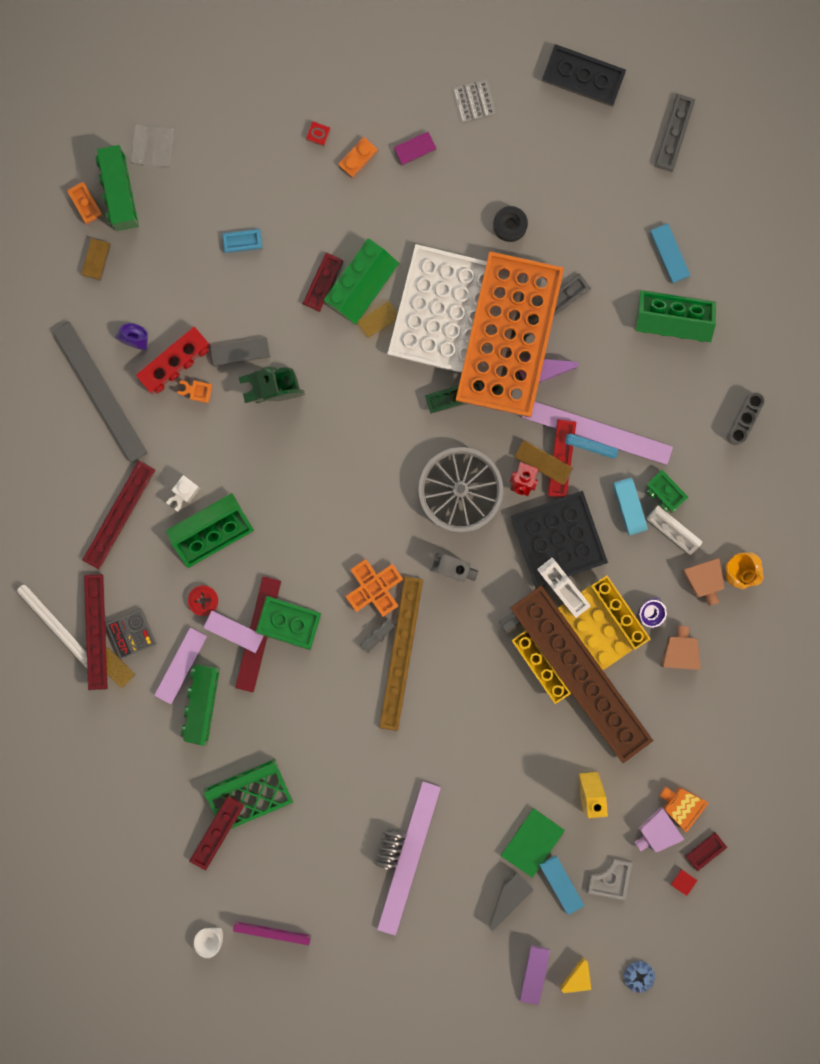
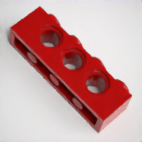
M194 326L137 373L136 377L152 395L154 393L159 394L165 389L164 385L168 381L173 382L180 376L179 372L184 368L186 370L195 363L194 360L198 356L203 357L210 351L208 348L211 345ZM186 346H194L192 354H185L184 349ZM172 358H179V364L177 366H170V360ZM164 370V377L156 379V371Z

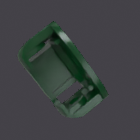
M269 366L254 373L238 377L240 384L250 382L253 387L251 391L243 394L245 403L256 402L258 404L264 401H283L305 395V391L299 388L294 370L289 367L277 369V367ZM285 377L289 378L287 384L284 382Z

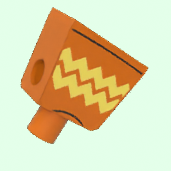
M664 787L659 794L661 798L667 801L663 809L685 832L690 829L709 804L707 801L680 787L675 792Z

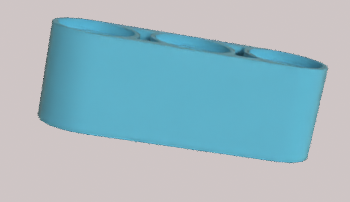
M627 478L614 482V492L628 535L631 536L647 531L646 520L633 479Z

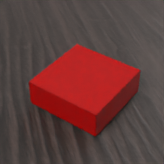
M680 869L670 885L687 896L698 880L683 869Z

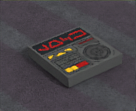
M142 609L106 623L120 659L157 644Z

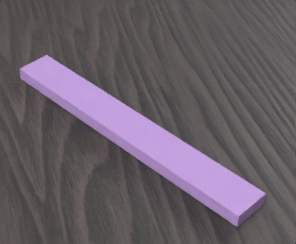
M534 402L531 418L522 416L523 419L554 429L557 426V419L576 421V436L664 465L668 464L673 449L672 446L538 402Z
M422 781L406 833L407 837L404 840L405 844L402 847L403 850L400 853L398 866L395 869L377 928L379 931L396 936L441 789L440 786Z

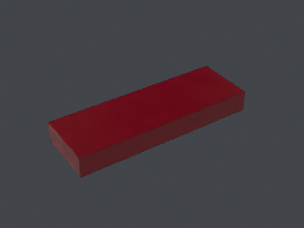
M327 252L325 253L302 305L317 312L321 311L324 299L330 292L341 268L342 259Z

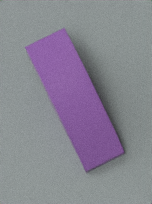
M530 945L520 1002L539 1005L549 960V948Z

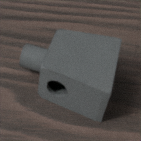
M436 553L431 568L432 572L463 582L466 579L475 581L478 575V570L470 568L471 563L441 553ZM457 566H459V572H458V573H456V567H457Z

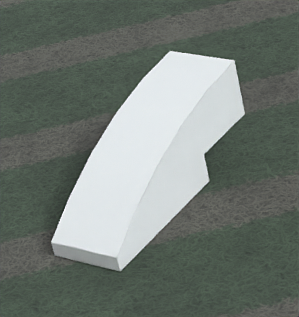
M553 558L537 569L576 618L591 606Z

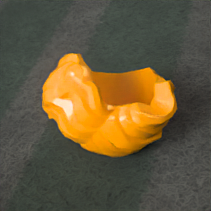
M752 552L735 554L725 566L727 582L731 586L740 589L761 584L764 579L761 559Z

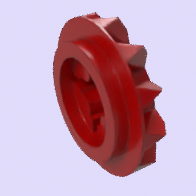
M205 585L197 586L189 593L188 606L196 615L207 616L218 607L219 598L216 591L211 587ZM202 592L205 598L211 599V601L205 603V609L202 603H195V601L201 599Z

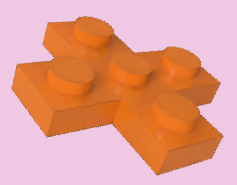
M366 559L350 569L361 586L345 597L356 612L370 602L374 603L383 617L398 607V604L388 590L404 579L393 564L378 574L375 573Z

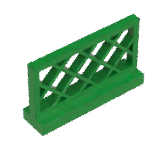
M276 759L204 788V795L210 804L214 816L220 809L213 802L216 798L226 799L227 796L225 795L229 793V796H231L235 790L244 792L241 800L242 803L247 793L257 797L254 806L244 803V807L252 809L250 816L242 817L239 815L237 818L241 820L234 822L231 829L293 803ZM277 774L279 779L277 786L266 783L268 776ZM252 783L262 784L259 794L248 790ZM264 786L275 789L271 799L261 795ZM277 791L285 793L288 800L281 803L275 801L274 798ZM259 798L270 802L267 809L261 810L256 808Z

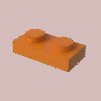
M363 137L338 166L353 178L378 152V149Z
M84 181L67 190L86 225L103 216Z

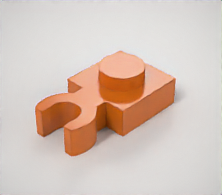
M193 380V385L191 386L186 381L179 382V384L186 386L185 391H177L179 395L186 396L191 394L190 400L209 404L212 384Z

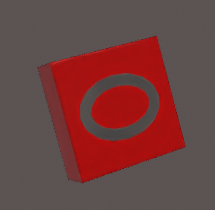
M312 121L306 140L324 147L331 128Z

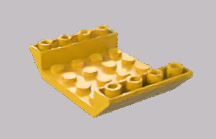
M607 575L580 592L591 606L577 618L565 604L558 607L602 670L651 639ZM526 630L511 640L554 704H557L571 694Z

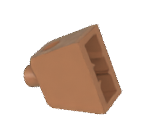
M719 558L682 570L696 598L705 596L708 606L719 603L716 592L724 589Z
M678 626L677 637H668L661 667L700 670L698 640L696 638H689V626Z

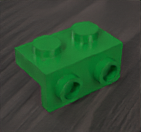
M663 470L657 473L645 485L648 495L653 499L656 497L661 502L659 506L666 512L673 513L688 498Z

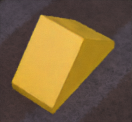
M583 957L560 986L563 993L591 990L589 966L586 958Z

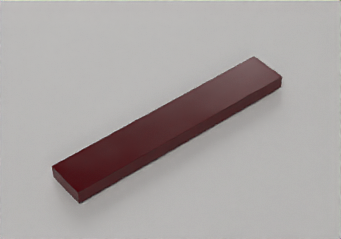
M138 460L82 561L100 570L154 475L155 469Z
M84 575L88 691L108 690L104 575Z
M262 577L250 629L256 631L266 596L277 599L282 581ZM263 637L256 653L245 648L235 686L236 689L254 693L268 637Z

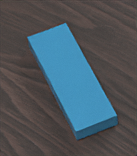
M667 223L651 230L650 234L672 284L690 277L691 275L669 224Z
M556 855L539 864L568 915L585 906Z

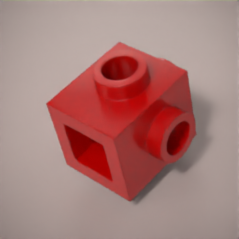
M520 462L517 471H513L509 482L512 483L510 490L518 495L529 496L531 490L535 491L538 480L535 479L538 468Z

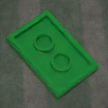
M266 596L255 633L310 651L321 613Z
M533 808L500 856L533 878L540 868L539 864L545 861L565 829Z

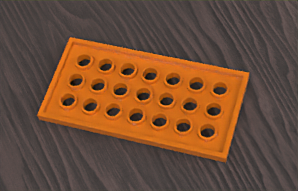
M489 251L456 401L531 418L564 267ZM501 270H506L509 272V277L503 280L499 278L498 273ZM525 274L528 277V281L524 284L519 283L517 280L518 275ZM544 278L547 285L540 288L536 285V280ZM501 288L505 291V296L497 298L494 295V291ZM520 292L523 294L524 299L521 302H516L513 299V295ZM538 296L543 300V303L540 306H534L532 299ZM498 307L501 310V314L494 317L490 314V309ZM517 311L520 314V318L513 321L509 318V313ZM535 315L539 321L537 324L531 325L527 320L528 317ZM489 325H493L496 327L497 332L494 335H489L486 333V328ZM511 329L515 331L516 336L513 339H507L504 334L505 331ZM525 334H532L535 340L532 343H526L523 339ZM490 344L493 350L491 353L485 354L481 349L482 346ZM503 348H508L512 354L510 357L504 358L501 356L500 351ZM522 352L529 353L530 360L528 362L520 360L519 355ZM479 363H486L489 369L486 372H480L477 368ZM498 367H505L507 374L503 377L498 376L496 373ZM517 371L525 372L526 378L523 381L516 379L515 373ZM476 381H481L484 383V389L476 391L473 388V384ZM495 385H500L503 388L501 395L493 394L492 388ZM514 389L522 392L520 399L512 398L511 392Z

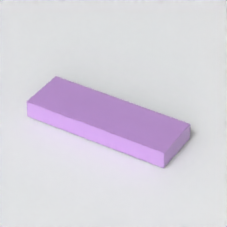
M211 611L204 625L205 629L254 653L257 652L264 637L256 634L254 630L214 611Z

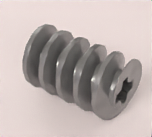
M388 828L389 831L382 832L387 838L380 839L384 846H378L382 853L375 855L380 860L373 861V863L383 869L395 871L392 868L397 867L398 864L394 860L400 859V856L396 853H400L403 850L398 845L405 844L401 838H406L407 834Z

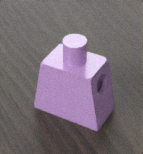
M660 807L639 827L643 837L634 843L640 852L651 846L656 853L683 841L684 838L665 810Z

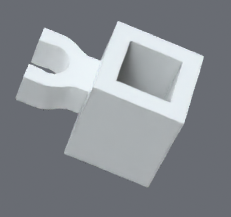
M183 475L172 489L176 495L169 498L166 503L170 505L173 501H177L178 506L175 510L179 512L182 508V502L185 500L190 503L201 488Z

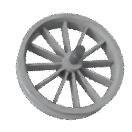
M465 447L451 448L434 456L425 466L419 480V500L427 517L438 527L456 533L471 532L486 525L497 513L503 498V482L496 465L483 453ZM457 454L471 456L463 481L459 479L455 455ZM448 456L453 457L458 482H455L438 464L440 460ZM472 457L484 462L487 466L466 483L465 479ZM435 464L453 483L452 486L427 478ZM489 467L496 482L469 487V484ZM425 481L451 488V491L425 496ZM497 485L496 500L470 492V489ZM452 494V497L434 513L431 512L426 503L427 498ZM469 495L495 503L487 516L468 497ZM455 498L457 500L449 524L444 523L435 514ZM464 499H467L483 516L481 521L469 525ZM458 500H462L467 526L450 525Z

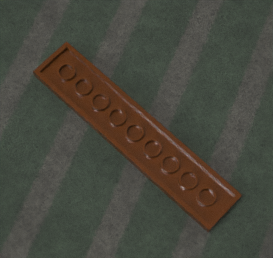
M539 585L510 607V610L557 672L621 763H625L654 741L542 585Z

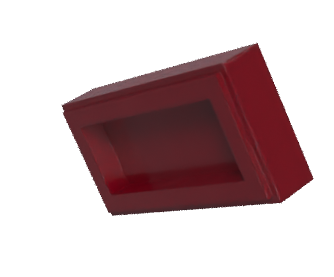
M714 832L687 853L685 857L696 871H699L728 847L717 833Z

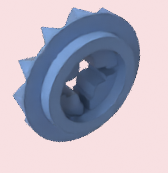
M633 962L626 968L624 981L630 990L641 993L648 991L654 984V970L646 962ZM636 970L641 975L645 974V976L643 977L644 984H642V982H640L639 980L634 981L637 977Z

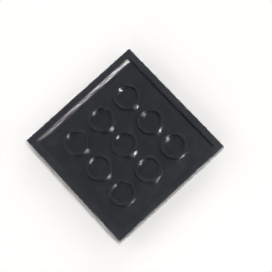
M583 491L510 516L535 588L539 585L544 586L548 584L537 569L551 558L556 561L568 577L608 563Z

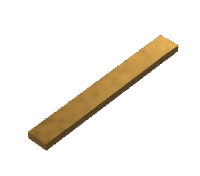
M404 577L379 726L382 729L394 731L399 729L424 579Z

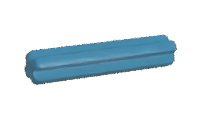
M573 434L566 435V444L610 458H616L618 455L617 448Z

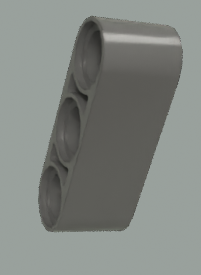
M755 392L745 398L727 435L728 441L732 445H739L746 441L765 402L763 395ZM751 397L758 399L759 404L757 407L751 405ZM743 414H747L750 417L749 424H745L742 421L741 417ZM734 431L741 433L742 438L740 441H736L733 438Z

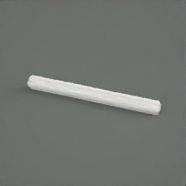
M26 585L20 586L17 589L18 594L87 668V652Z

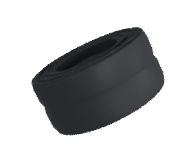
M506 206L500 209L495 215L493 222L495 234L506 242H515L521 239L528 227L526 214L515 206ZM513 219L516 222V227L508 229L505 226L506 220Z

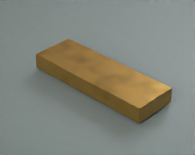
M525 440L522 441L514 456L527 465L538 468V471L562 485H565L573 470V467Z

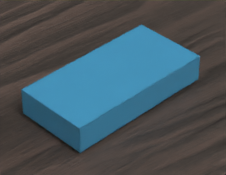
M260 229L222 233L224 253L263 249Z

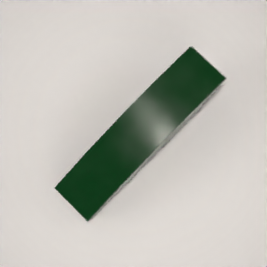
M476 381L473 384V388L476 391H481L484 389V383ZM459 385L425 395L430 414L466 405L467 403L456 401ZM495 385L492 388V392L495 395H501L503 388L500 385Z

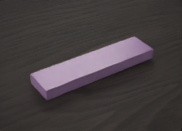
M190 627L154 696L169 704L173 703L208 636Z

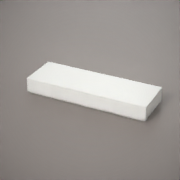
M657 506L646 518L690 555L702 544L699 538L660 506Z

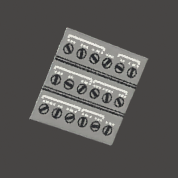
M487 79L452 88L461 122L496 114Z

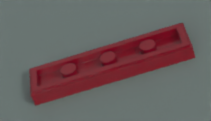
M227 795L189 862L205 871L207 870L242 811L244 803Z

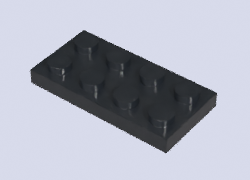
M555 44L542 81L613 107L626 69Z

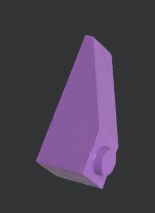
M526 358L521 361L528 362L530 358ZM544 359L539 383L578 368V362ZM517 371L521 381L526 378L525 372Z

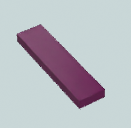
M238 921L235 922L233 932L308 946L311 940V936L308 934Z

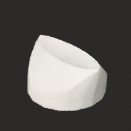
M205 928L196 934L194 948L201 957L210 959L219 952L223 942L222 928Z

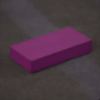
M426 132L394 147V150L403 166L435 151L436 146L429 132Z

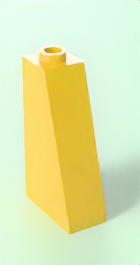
M579 773L582 812L587 818L608 817L606 795L599 773Z

